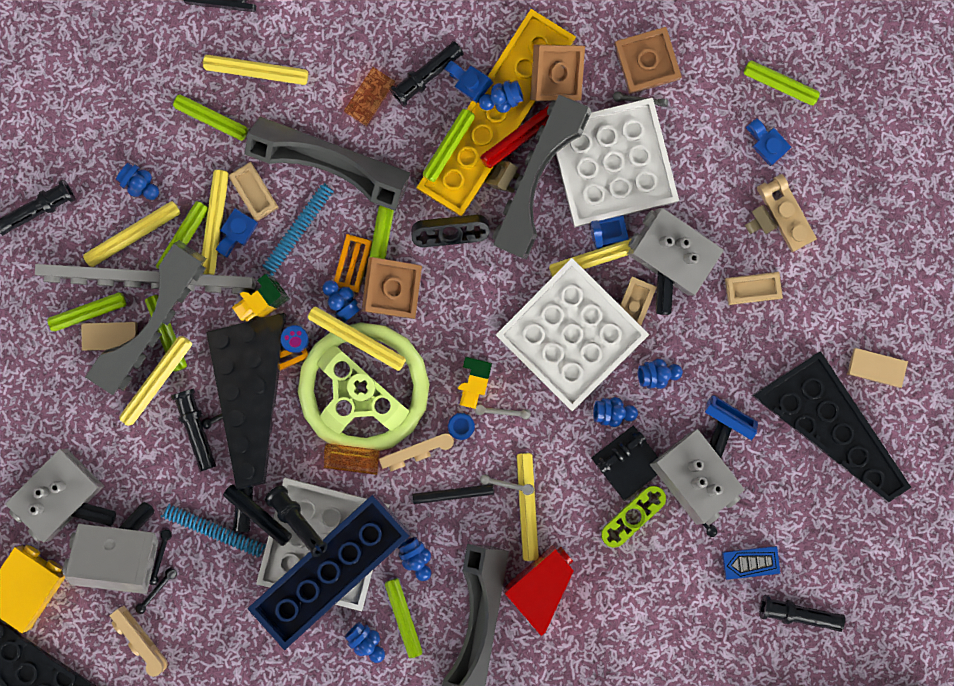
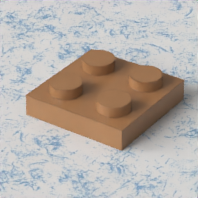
M667 27L615 41L614 46L629 94L671 83L682 78Z
M534 45L530 99L535 101H556L558 95H562L571 100H581L585 46Z
M369 257L361 311L415 319L422 266Z

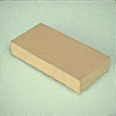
M252 162L228 175L256 222L279 209Z
M779 272L725 278L728 305L783 299Z
M137 322L82 323V351L106 350L128 342L138 335Z
M854 348L847 375L902 388L908 361Z

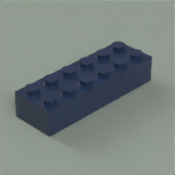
M374 493L323 539L328 546L324 553L318 546H315L320 552V556L313 557L311 552L306 554L247 609L285 651L409 538L411 533Z

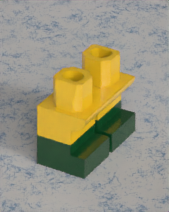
M264 274L257 280L262 286L253 294L247 292L239 293L243 299L235 304L232 309L241 321L246 320L248 322L256 316L264 318L290 300L275 277Z
M465 357L463 368L471 369L468 382H464L458 387L459 390H463L460 401L461 406L476 409L479 394L485 395L492 363Z

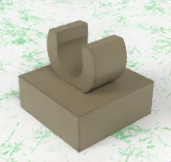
M500 161L494 166L485 183L494 189L514 193L515 190L509 184L512 178L517 180L520 174L516 173L518 167L511 162Z
M764 205L752 211L756 219L745 225L750 234L761 228L765 234H768L778 228Z

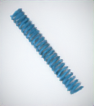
M325 183L320 185V188H317L318 192L312 195L313 199L311 198L310 202H307L308 205L305 206V209H302L303 212H300L301 216H297L298 219H295L296 223H292L293 226H290V229L287 230L288 233H285V236L282 237L283 240H280V243L277 244L278 247L272 250L273 254L267 257L268 261L262 264L263 268L269 271L271 276H274L273 272L279 269L278 265H281L286 255H289V252H291L289 247L294 248L292 244L296 245L295 241H299L297 237L302 238L300 235L304 234L302 230L307 231L305 227H309L308 224H312L310 220L313 221V217H317L315 213L319 214L318 210L324 207V204L321 202L326 203V201L321 197L329 200L326 195L331 196L329 192L334 193Z
M168 504L164 514L161 515V518L164 517L169 519V521L172 520L173 523L176 522L181 526L184 525L185 528L188 527L193 531L196 530L197 533L200 532L205 536L208 535L209 538H216L221 543H228L229 546L232 545L236 549L240 548V551L244 550L248 554L252 553V556L256 555L257 558L260 557L266 547V544H263L261 548L262 542H260L256 549L258 540L255 541L252 547L254 539L251 540L248 546L250 537L247 538L244 544L246 535L243 536L240 542L242 534L239 535L236 541L238 532L235 533L232 539L234 530L231 531L227 539L230 529L227 530L224 536L226 527L223 528L219 536L222 525L216 533L218 524L215 525L212 531L214 522L211 523L207 531L210 520L204 528L207 521L204 519L199 528L202 517H200L195 527L199 518L198 515L192 523L195 516L192 514L187 523L191 513L188 512L184 520L187 513L186 510L183 514V510H179L178 507L174 511L175 506L171 507V504Z

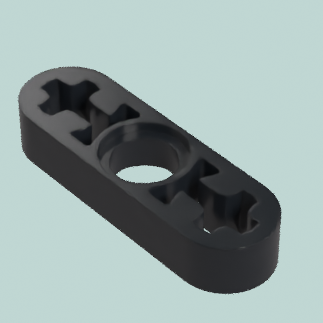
M478 214L420 220L414 223L411 228L413 243L422 248L481 242L490 233L487 218ZM464 226L466 229V233H463L462 227ZM474 226H480V230L474 231ZM447 227H455L458 230L454 235L443 233V230ZM435 229H438L437 236H435ZM426 231L427 236H421V232Z

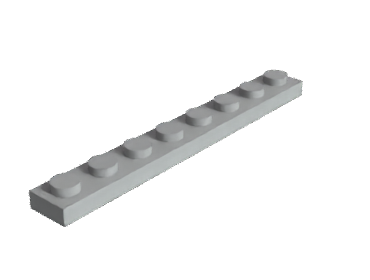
M35 264V275L44 277L43 282L60 283L61 278L71 279V284L87 285V280L97 281L99 286L113 287L114 282H124V287L141 288V283L151 284V289H160L159 271ZM202 274L198 281L193 279L187 288L194 291L195 287H205V292L221 293L222 288L232 289V294L248 293V290H256V279L253 277Z

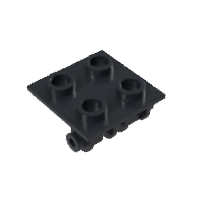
M634 425L591 457L624 501L657 476L650 464L658 456L646 442L643 434Z

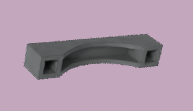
M558 95L556 101L552 100L547 110V115H549L545 126L541 125L538 130L536 148L534 151L531 150L526 158V171L524 175L518 177L515 183L514 190H516V194L513 200H509L504 208L503 214L506 215L502 225L499 224L494 231L492 239L495 242L493 246L527 260L537 238L533 204L540 176L558 151L571 141L581 137L592 112L588 106L562 95Z
M259 117L248 132L244 153L247 156L269 164H300L328 171L354 185L370 202L396 211L405 194L410 177V172L263 117Z
M178 240L175 242L159 265V297L155 311L148 324L136 337L128 342L106 349L99 355L85 378L111 395H114L119 389L124 391L132 380V377L129 376L134 367L139 369L147 358L143 354L148 346L154 347L162 335L158 331L163 323L168 326L177 313L173 310L177 302L182 304L190 294L191 290L187 287L193 279L198 281L206 270L202 265L207 258L182 241Z
M467 544L462 571L469 592L470 613L468 629L460 654L452 669L444 678L442 686H486L509 554L507 550L486 545Z

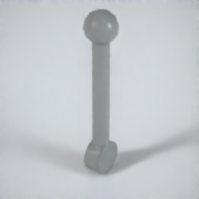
M481 404L477 405L475 409L477 415L490 413L521 416L525 420L531 416V412L528 409H523L522 411L485 408Z
M486 474L480 478V482L483 485L490 483L523 491L525 495H531L534 492V487L531 484L522 486L492 479Z

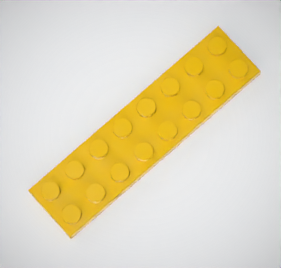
M530 9L489 73L488 77L493 81V84L485 93L491 95V89L497 83L504 84L508 80L511 82L517 80L524 100L519 102L518 106L511 107L506 113L499 112L495 106L491 110L485 111L479 106V102L471 101L467 110L472 112L475 118L436 181H429L423 176L416 187L417 190L458 216H463L494 166L492 168L485 167L480 159L481 155L519 128L536 102L530 99L534 45H572L576 36L533 9Z

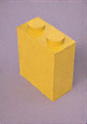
M30 545L14 547L0 568V619L21 633L31 630L65 579V575L61 571L63 569L61 565L53 560L45 561L39 556L40 552Z

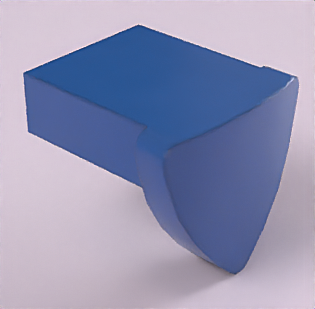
M623 215L601 221H591V235L596 249L629 240Z

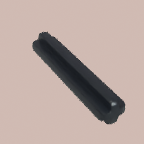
M230 485L224 491L223 496L281 546L286 545L292 538V534L245 493L236 489L235 485Z

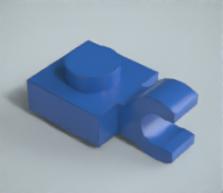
M450 61L444 68L450 73L452 78L458 81L454 87L475 103L479 102L480 97L493 84V81L473 66L464 71L456 63Z
M758 118L746 127L750 134L758 141L752 147L769 166L773 165L792 148L775 128L767 132L765 126Z
M234 208L220 230L226 237L217 246L216 250L218 253L228 258L237 242L245 246L257 227L258 222Z

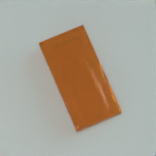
M372 67L345 108L344 113L367 127L390 92L389 88L392 85L394 86L395 81Z
M326 443L324 449V468L377 475L380 450Z

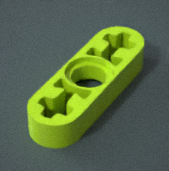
M648 486L643 489L602 528V541L612 548L621 546L665 505V492L657 486ZM648 492H658L660 495L657 499L660 502L657 505L650 503L646 507L650 512L646 515L644 509L636 503L641 500V503L644 504L649 499ZM630 509H637L641 514V519L636 524H629L626 520V513ZM621 518L622 523L631 530L626 533L625 529H622L618 533L620 539L617 542L613 539L608 541V529L616 530L621 525L616 523V521Z

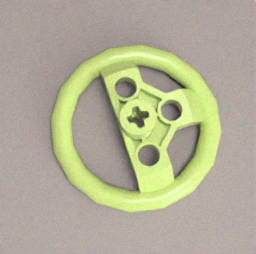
M359 322L349 326L375 341H381L405 357V363L409 367L413 383L409 408L404 407L341 351L338 346L347 341L331 332L314 344L303 362L297 392L303 416L319 438L341 451L371 454L393 448L413 433L426 411L430 383L423 358L406 337L385 325ZM339 362H346L350 367V372L346 377L340 378L335 374V366ZM319 368L333 380V400L322 413L318 409L314 393L316 374ZM360 383L367 384V392H359L358 386ZM380 398L388 399L391 405L390 410L385 414H380L375 409V403ZM342 400H347L352 405L351 413L347 416H341L337 412V405ZM374 416L389 429L386 433L367 438L350 436L343 433L344 429L355 417Z

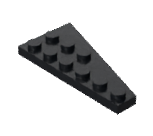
M285 313L206 332L235 485L238 490L266 483L270 451L268 450L269 440L273 427V409L276 404L280 354L283 348L281 334L287 317Z
M821 351L810 356L751 395L884 501L891 502L912 488Z
M0 621V686H96Z

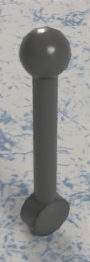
M619 91L613 94V99L616 102L621 100L636 102L649 99L623 95ZM653 99L654 104L657 106H668L667 99Z

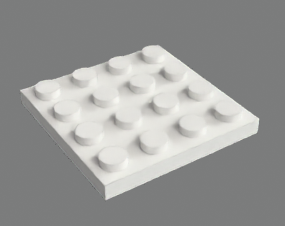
M653 98L591 112L581 137L571 141L556 153L574 228L591 224V221L595 220L601 221L679 202Z
M571 258L496 336L573 411L649 336V333Z
M286 477L282 484L288 490V496L291 500L299 503L301 507L300 513L322 540L367 500V498ZM276 510L274 519L292 534V538L286 545L281 546L272 537H268L256 584L269 588L310 552L289 524L278 519ZM373 570L335 605L362 611Z

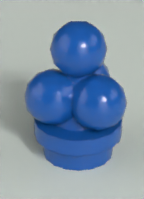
M508 80L504 84H495L491 89V95L484 94L480 97L479 106L485 111L491 110L495 106L501 113L508 112L511 107L518 106V103L524 100L517 80L513 82Z
M127 163L116 177L120 187L123 189L127 187L128 193L133 197L141 196L143 193L144 197L148 200L156 199L159 196V189L156 185L150 184L152 180L151 173L147 170L139 171L140 167L136 164L132 166L130 163Z
M325 281L322 291L326 296H330L328 298V306L332 310L337 311L334 313L337 319L340 318L343 322H346L360 311V308L357 306L358 301L355 298L353 299L354 292L350 287H342L338 291L339 286L335 281Z
M662 359L645 362L644 365L638 367L639 383L642 387L647 386L648 389L655 387L663 389L667 386L669 379L676 381L683 374V370L679 365L672 364L667 367L666 362Z
M603 398L601 401H595L593 419L595 422H600L601 425L618 427L623 419L628 422L634 421L638 416V410L632 405L623 407L624 404L620 398Z
M417 537L404 541L398 547L400 551L398 555L403 560V567L409 571L414 570L418 580L427 581L431 577L432 572L425 564L431 560V552L425 548L422 541H418Z
M361 622L356 623L345 635V639L348 641L347 645L354 649L355 654L358 656L369 655L372 662H382L385 658V651L383 648L376 646L380 641L379 633L371 630L368 625H363Z

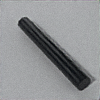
M493 484L413 493V504L494 495Z

